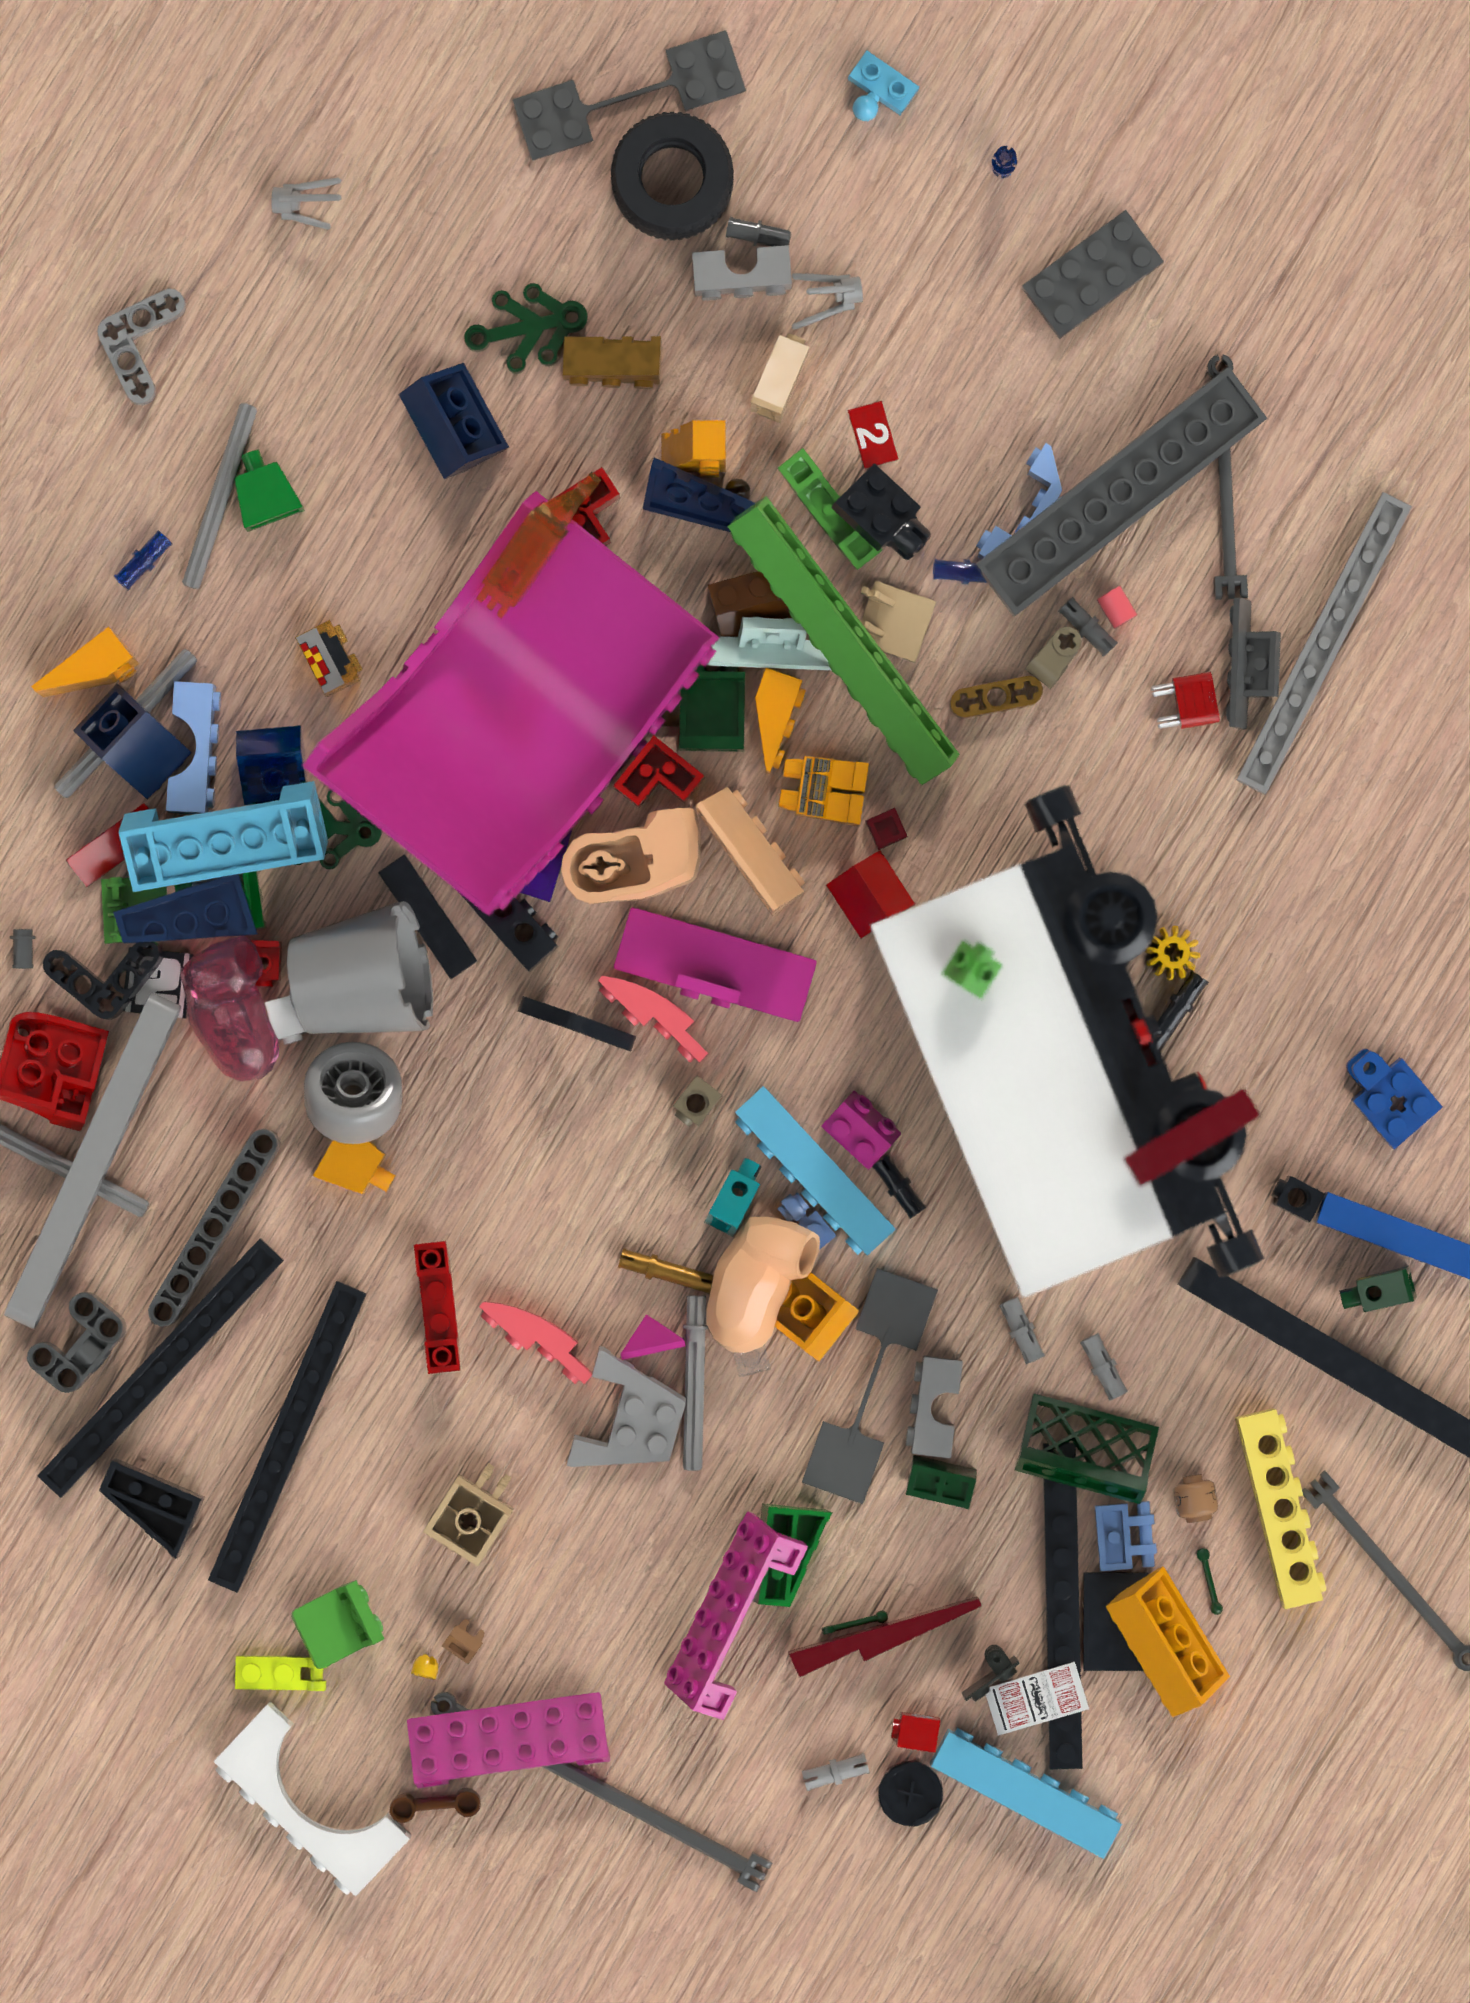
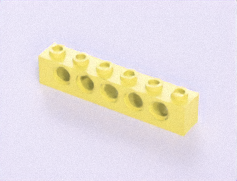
M1272 1408L1235 1417L1281 1606L1284 1609L1321 1601L1323 1600L1321 1592L1326 1591V1585L1322 1572L1316 1573L1313 1561L1319 1559L1314 1540H1308L1306 1529L1311 1528L1307 1510H1301L1298 1497L1303 1496L1299 1478H1293L1290 1465L1295 1464V1459L1291 1446H1285L1282 1434L1287 1433L1283 1414L1277 1415L1276 1409ZM1266 1435L1272 1436L1275 1441L1274 1449L1269 1453H1262L1258 1448L1259 1440ZM1272 1467H1279L1283 1474L1282 1480L1276 1485H1270L1266 1480L1267 1471ZM1280 1499H1287L1290 1503L1289 1513L1282 1517L1277 1516L1274 1512L1275 1503ZM1290 1530L1295 1531L1298 1535L1297 1544L1292 1548H1285L1282 1544L1283 1534ZM1302 1562L1306 1567L1304 1577L1299 1580L1292 1579L1289 1573L1291 1566L1294 1563Z

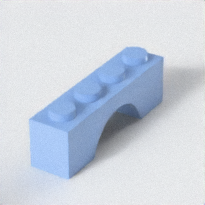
M174 681L172 714L184 720L191 727L196 740V751L191 764L183 772L168 778L166 811L169 813L201 814L207 813L208 808H214L215 789L210 788V776H216L217 756H212V744L218 743L219 724H214L215 711H220L221 692H216L214 684Z

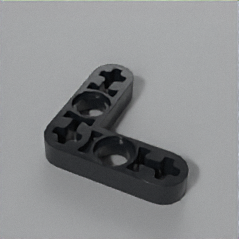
M157 942L136 943L105 982L70 953L62 950L50 951L43 960V969L52 980L94 1015L101 1019L112 1020L121 1015L163 960L164 953L162 947ZM142 948H153L151 951V955L154 957L153 960H144L139 966L145 969L143 973L138 968L130 965L131 961L139 964L143 959ZM55 958H64L62 963L64 967L70 971H74L75 967H77V970L70 976L64 971L56 970L54 972L56 965L53 963V960ZM127 970H130L135 975V983L129 989L123 988L119 982L121 974ZM81 976H87L91 981V988L85 994L78 993L75 987L77 979ZM112 986L116 991L125 994L123 999L121 996H116L111 1002V1005L114 1007L112 1012L102 1011L104 1005L101 1003L102 999L109 1000L116 993L110 990Z
M524 996L518 1008L520 1013L581 1033L630 1052L637 1037L584 1016Z

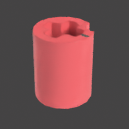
M1121 586L1116 587L1097 599L1114 629L1137 616Z

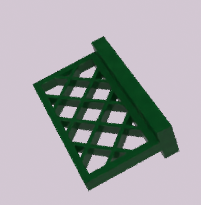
M1033 1394L1014 1471L1141 1504L1148 1486V1476L1159 1427ZM1037 1406L1051 1408L1056 1417L1043 1424L1036 1414ZM1072 1415L1081 1416L1088 1426L1074 1432L1066 1419ZM1060 1422L1069 1436L1055 1442L1047 1429ZM1033 1423H1035L1037 1428L1032 1430ZM1104 1423L1111 1424L1119 1434L1106 1441L1097 1427ZM1092 1431L1100 1444L1087 1451L1078 1437ZM1136 1431L1150 1435L1148 1444L1139 1449L1136 1448L1129 1435ZM1040 1432L1050 1445L1043 1450L1028 1447L1030 1438ZM1123 1439L1131 1453L1118 1459L1110 1445ZM1073 1441L1081 1455L1075 1458L1065 1457L1059 1447ZM1104 1449L1113 1463L1102 1467L1096 1465L1091 1456ZM1144 1452H1146L1145 1459L1141 1455ZM1136 1458L1142 1467L1141 1477L1128 1474L1122 1464Z

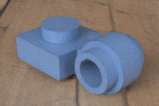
M798 1192L793 1196L789 1194L781 1201L782 1205L777 1208L787 1221H798V1225L820 1236V1249L836 1237V1234L817 1211H814L808 1217L806 1216L805 1211L810 1207Z

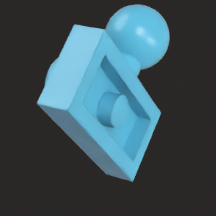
M869 51L864 53L848 76L849 81L868 93L858 97L853 104V113L861 121H870L875 118L878 113V101L901 116L919 90L917 84Z

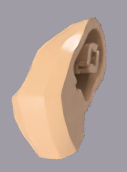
M693 808L657 810L648 814L644 827L629 828L616 833H586L574 839L563 855L561 872L565 886L576 899L589 904L614 901L646 900L692 883L697 877L701 848V834L696 811Z
M749 1217L744 1221L734 1240L719 1259L713 1277L707 1306V1326L718 1345L731 1352L747 1353L762 1347L772 1336L779 1309L789 1291L791 1280L803 1279L812 1271L820 1249V1236L794 1222L771 1217Z

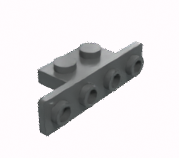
M1234 598V605L1230 609V622L1233 625V632L1228 645L1229 655L1232 657L1231 670L1227 676L1230 702L1226 707V717L1229 721V726L1237 729H1247L1248 697L1279 696L1281 633L1277 631L1251 632L1252 602L1244 598Z

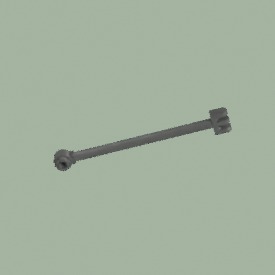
M1218 354L1213 356L1207 365V373L1211 378L1220 373L1215 368V363L1220 360ZM1222 354L1221 361L1233 371L1232 360ZM1230 447L1218 457L1224 576L1214 577L1215 600L1222 599L1223 586H1227L1228 599L1235 598V586H1240L1241 598H1248L1247 575H1237Z
M1324 1470L1320 1476L1328 1485L1323 1488L1314 1479L1310 1484L1318 1494L1313 1497L1312 1493L1304 1488L1302 1489L1303 1496L1314 1509H1317L1322 1503L1329 1509L1453 1652L1454 1664L1463 1671H1470V1664L1467 1665L1462 1662V1656L1465 1653H1470V1645H1464L1334 1497L1333 1494L1340 1487Z

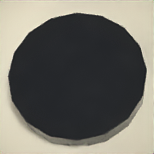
M903 1761L893 1765L883 1775L879 1784V1802L883 1812L893 1822L903 1826H919L929 1822L938 1813L943 1801V1787L938 1775L929 1766L918 1761Z

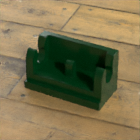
M913 1455L906 1495L969 1509L977 1479V1469Z

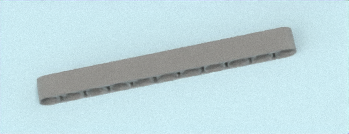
M151 993L8 1303L4 1316L32 1329H35L39 1323L181 1011V1005L154 993Z

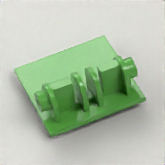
M111 877L109 879H101L104 943H123L113 912L167 895V886L133 892L130 878Z

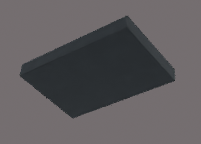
M1083 1572L1084 1671H1144L1135 1654L1128 1647L1127 1641L1118 1626L1113 1622L1106 1606L1120 1592L1149 1575L1148 1572Z

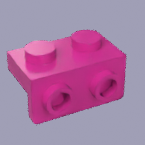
M853 1091L821 1125L827 1133L868 1170L901 1135V1132L896 1128L892 1120L881 1115L872 1106L868 1098L856 1091Z

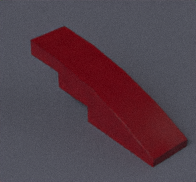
M1243 1087L1122 1159L1140 1188L1261 1117Z

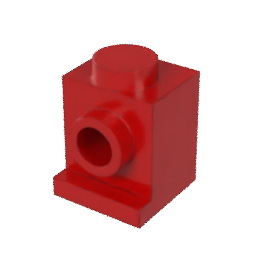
M247 940L246 979L253 980V986L273 987V981H281L282 942ZM262 957L267 958L269 961L268 967L264 970L259 969L257 966V961Z

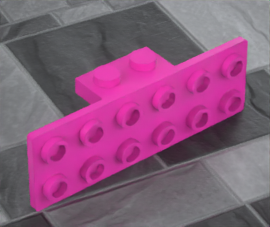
M632 907L623 932L614 969L681 988L680 995L697 1000L700 994L712 997L711 1004L729 1009L730 1004L733 1003L799 1022L817 961Z

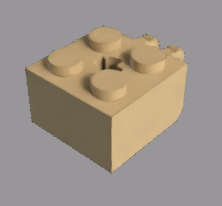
M489 1463L475 1484L462 1475H458L423 1531L476 1566L480 1565L514 1508L499 1499L512 1477L507 1474L501 1477L493 1495L482 1489L484 1483L489 1480L493 1473L494 1466ZM472 1512L476 1515L474 1520H478L477 1526L470 1525L468 1528H465L461 1524L464 1522V1520H460L461 1514L468 1515Z

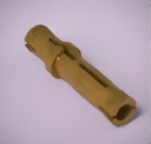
M626 1248L622 1250L617 1267L644 1274L645 1278L649 1280L654 1277L702 1291L709 1295L714 1274L658 1259V1255L652 1254L650 1257L626 1250Z

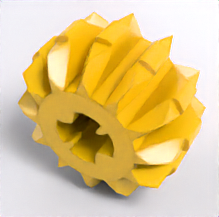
M1176 925L1172 926L1170 937L1164 927L1160 928L1159 934L1162 941L1154 936L1151 943L1157 947H1147L1145 949V953L1155 954V958L1146 962L1147 966H1152L1158 962L1160 966L1155 970L1154 974L1160 976L1164 969H1167L1166 978L1169 981L1173 980L1174 969H1176L1181 979L1185 978L1186 973L1182 966L1184 965L1187 969L1194 971L1196 966L1188 959L1200 958V953L1190 952L1189 949L1197 946L1198 941L1192 940L1187 944L1185 940L1190 935L1189 930H1185L1180 937H1177L1179 929ZM1169 944H1174L1175 950L1181 952L1180 958H1175L1176 962H1171L1170 957L1164 955L1165 948H1170Z

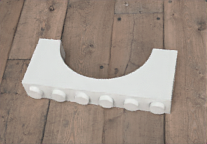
M269 1702L214 1760V1763L218 1765L215 1770L227 1782L233 1780L242 1788L239 1793L251 1805L257 1802L265 1810L263 1816L274 1827H278L280 1824L289 1833L286 1838L297 1849L301 1850L304 1847L312 1855L310 1858L311 1862L320 1871L325 1872L328 1870L335 1876L336 1879L333 1882L346 1895L351 1892L357 1896L407 1843L411 1834L396 1822L389 1813L370 1826L355 1830H340L321 1825L301 1812L288 1796L279 1770L281 1745L286 1733L294 1723L272 1702Z

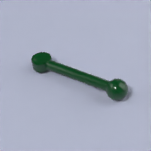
M1201 1548L1197 1551V1558L1202 1561L1212 1601L1210 1611L1214 1615H1219L1223 1611V1606L1218 1602L1208 1563L1210 1553L1207 1549Z
M881 1610L874 1616L821 1628L823 1635L877 1621L885 1623L888 1620V1614L886 1611Z

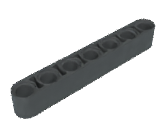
M261 1129L255 1131L249 1137L152 1300L148 1309V1316L155 1325L169 1326L179 1319L276 1156L280 1147V1140L273 1131ZM264 1134L268 1135L273 1142L271 1150L267 1153H261L256 1148L257 1138ZM246 1162L253 1164L256 1169V1175L250 1181L243 1180L239 1175L240 1167ZM229 1190L235 1191L239 1196V1204L234 1209H229L223 1204V1196ZM212 1218L218 1219L223 1226L221 1234L217 1237L210 1236L206 1231L207 1222ZM196 1246L203 1248L206 1253V1259L200 1265L191 1262L189 1257L191 1249ZM179 1274L185 1275L189 1280V1288L184 1293L177 1292L173 1287V1280ZM162 1302L168 1303L173 1310L171 1318L167 1321L161 1320L156 1314L157 1306Z

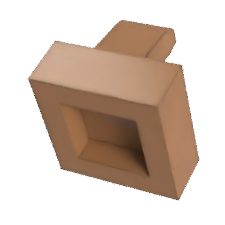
M465 1619L458 1626L454 1627L442 1647L469 1664L483 1644L482 1639L485 1633L482 1629L475 1636L467 1633L466 1628L470 1621Z

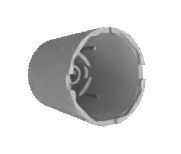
M407 902L394 903L293 937L290 940L287 953L290 1000L302 1027L307 1033L424 1031L430 1027L429 1021L426 1020V1017L433 1015V989L429 959L425 943H418L415 930H419L420 925L414 911Z

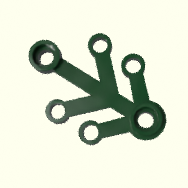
M530 283L523 290L525 300L530 304L539 303L554 313L540 317L511 299L508 292L500 290L492 296L494 308L498 311H507L522 320V322L488 330L482 325H472L465 331V344L471 351L481 352L487 349L492 342L525 335L515 353L509 355L506 362L510 372L519 374L525 370L526 359L544 330L557 327L548 345L543 346L538 352L539 362L544 366H552L557 361V352L564 343V337H567L569 333H577L586 326L588 321L586 308L577 301L561 303L543 292L538 284ZM531 288H536L539 291V296L535 299L527 296V292ZM503 295L507 297L508 302L505 306H498L496 304L498 296ZM569 312H575L578 315V319L574 323H569L566 320V315ZM475 334H481L484 337V341L480 345L472 343V337ZM549 350L553 352L554 357L551 361H544L542 359L544 351ZM514 358L522 360V366L518 369H514L510 365L511 360Z
M331 789L327 792L328 803L332 806H339L350 822L337 820L319 798L328 839L334 834L348 835L334 849H326L325 855H334L336 862L328 864L325 860H320V864L325 869H334L340 859L358 845L362 847L375 845L382 835V830L364 815H361L358 810L343 798L340 801L333 800L331 797L333 790ZM363 826L369 827L371 835L368 837L362 836L360 828Z

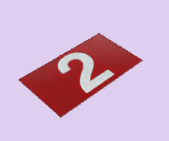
M882 401L848 410L864 469L870 468L874 463L880 465L898 460Z

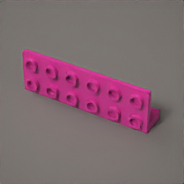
M749 1511L739 1524L737 1533L729 1549L724 1554L723 1562L709 1585V1591L701 1607L697 1610L691 1628L683 1639L681 1648L673 1665L669 1668L664 1684L690 1709L724 1720L737 1690L731 1685L715 1681L714 1678L768 1568L795 1575L808 1548L800 1540L776 1533L758 1516Z
M599 1692L410 1718L407 1720L414 1784L418 1789L450 1784L449 1780L572 1762H577L578 1766L611 1761L606 1739L601 1694Z

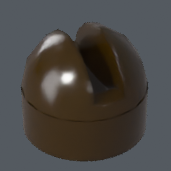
M733 479L727 483L725 489L728 491L745 486L746 492L736 494L746 499L750 497V487L746 481Z

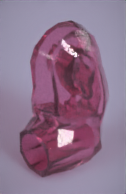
M244 935L212 944L193 956L181 968L180 976L186 996L189 1023L215 1065L224 1075L237 1081H253L262 1079L272 1071L279 1056V1041L266 1015L260 992L255 986V983L262 975L263 964L255 944Z

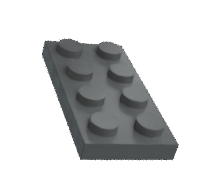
M1125 210L1027 281L1021 288L1060 339L1162 265L1164 261L1127 210Z

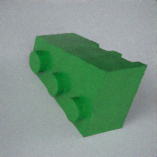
M762 1503L760 1517L762 1521L776 1533L800 1540L808 1548L795 1575L769 1567L753 1598V1602L760 1605L791 1607L807 1571V1565L814 1550L817 1549L820 1536L826 1523L829 1522L832 1512L826 1509Z

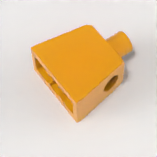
M334 1140L331 1142L313 1174L318 1179L360 1194L365 1193L370 1183L387 1192L396 1177L393 1173L380 1167L386 1154L372 1142L345 1144Z

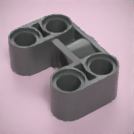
M91 1292L76 1294L69 1303L70 1314L86 1330L66 1354L50 1342H41L33 1345L27 1354L30 1367L57 1390L64 1393L76 1391L82 1387L87 1379L104 1363L111 1354L112 1349L126 1332L127 1325L124 1318ZM82 1298H88L93 1303V1311L89 1316H83L78 1311L77 1305ZM108 1318L115 1320L118 1324V1332L113 1337L105 1335L102 1330V1324ZM40 1348H46L51 1353L52 1359L47 1366L40 1365L36 1360V1353ZM66 1368L76 1373L77 1379L72 1387L65 1386L61 1381V1373Z

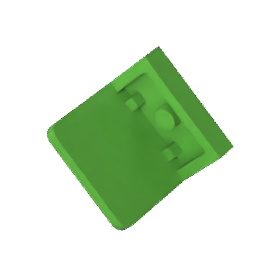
M356 1580L343 1584L293 1610L291 1613V1618L315 1667L318 1669H323L364 1647L384 1640L382 1634L383 1625L378 1616L372 1614L368 1605V1594L362 1585H358Z

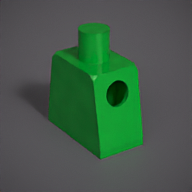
M253 450L241 456L247 472L236 476L235 484L242 521L247 532L305 511L277 462L265 465L259 450Z

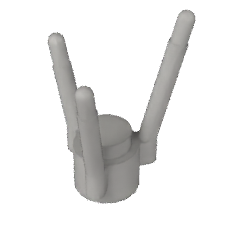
M332 178L299 184H283V188L273 187L272 212L281 213L282 220H294L329 230L331 228L329 223L296 214L294 211L300 210L301 201L341 200L342 197L339 194H300L302 190L340 184L341 179Z
M794 273L792 278L795 280L834 283V286L808 288L806 292L809 295L834 293L836 302H842V304L796 322L791 327L793 330H796L840 312L855 310L854 303L863 302L860 277L850 278V274L836 276Z

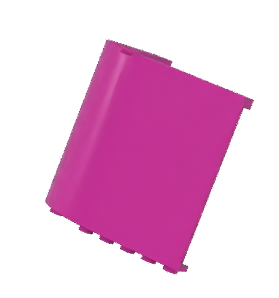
M537 491L523 501L458 596L434 626L439 632L437 634L433 633L425 644L421 643L406 660L402 671L396 678L392 676L370 699L324 737L303 764L306 770L488 916L497 907L503 910L512 898L516 897L525 885H528L537 873H540L549 861H552L563 848L562 840L587 811L592 815L604 801L600 795L632 755L636 757L648 743L645 740L649 733L655 735L666 721L662 718V715L666 710L671 713L683 698L679 695V692L683 687L688 690L700 675L696 672V669L700 664L705 667L717 652L713 649V646L719 639L716 634Z

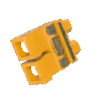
M804 756L803 760L785 759L783 777L799 779L798 792L781 789L778 807L795 811V816L859 826L864 796L833 792V790L863 794L866 787L869 763Z

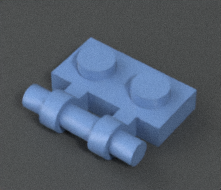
M1142 1501L1141 1504H1137L1138 1515L1133 1516L1128 1515L1127 1503L1094 1506L1100 1571L1133 1569L1132 1556L1141 1555L1142 1567H1154V1554L1157 1553V1545L1153 1543L1152 1524H1155L1154 1514L1150 1513V1501ZM1130 1526H1139L1140 1544L1131 1545Z

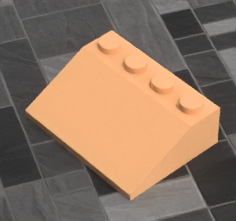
M727 787L699 802L696 805V812L773 916L804 894L801 886L805 882L795 868L789 871L782 860L786 856L777 843L774 842L770 845L763 834L767 830L758 817L755 816L751 819L744 808L748 804L739 791L735 790L732 793Z

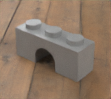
M789 245L758 247L755 268L751 272L742 275L729 270L725 262L724 250L692 252L695 296H702V300L721 299V294L734 293V298H748L753 296V292L766 291L768 296L786 294L785 290L792 288Z
M923 1356L922 1362H916L914 1381H918L920 1384L918 1395L912 1394L910 1413L916 1414L914 1427L908 1426L906 1446H912V1454L951 1459L955 1426L936 1421L931 1413V1404L939 1394H959L962 1360Z

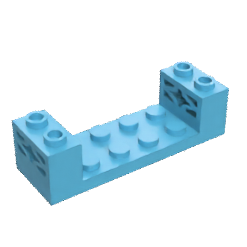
M315 781L283 786L280 799L277 801L159 821L156 808L126 813L119 829V837L133 892L324 860L328 844Z

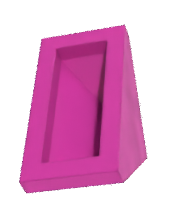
M646 1314L621 1352V1358L624 1360L685 1347V1339Z

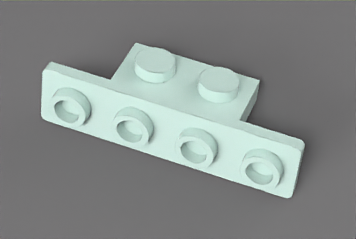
M742 617L738 637L718 636L719 639L713 646V649L717 652L707 664L709 666L832 671L823 653L816 649L810 640H805L807 634L805 629L792 618Z

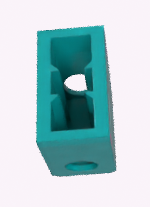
M744 1158L738 1172L731 1169L704 1223L731 1237L734 1236L760 1186L755 1179L762 1168L761 1165ZM733 1188L740 1189L743 1195L736 1196L732 1192Z

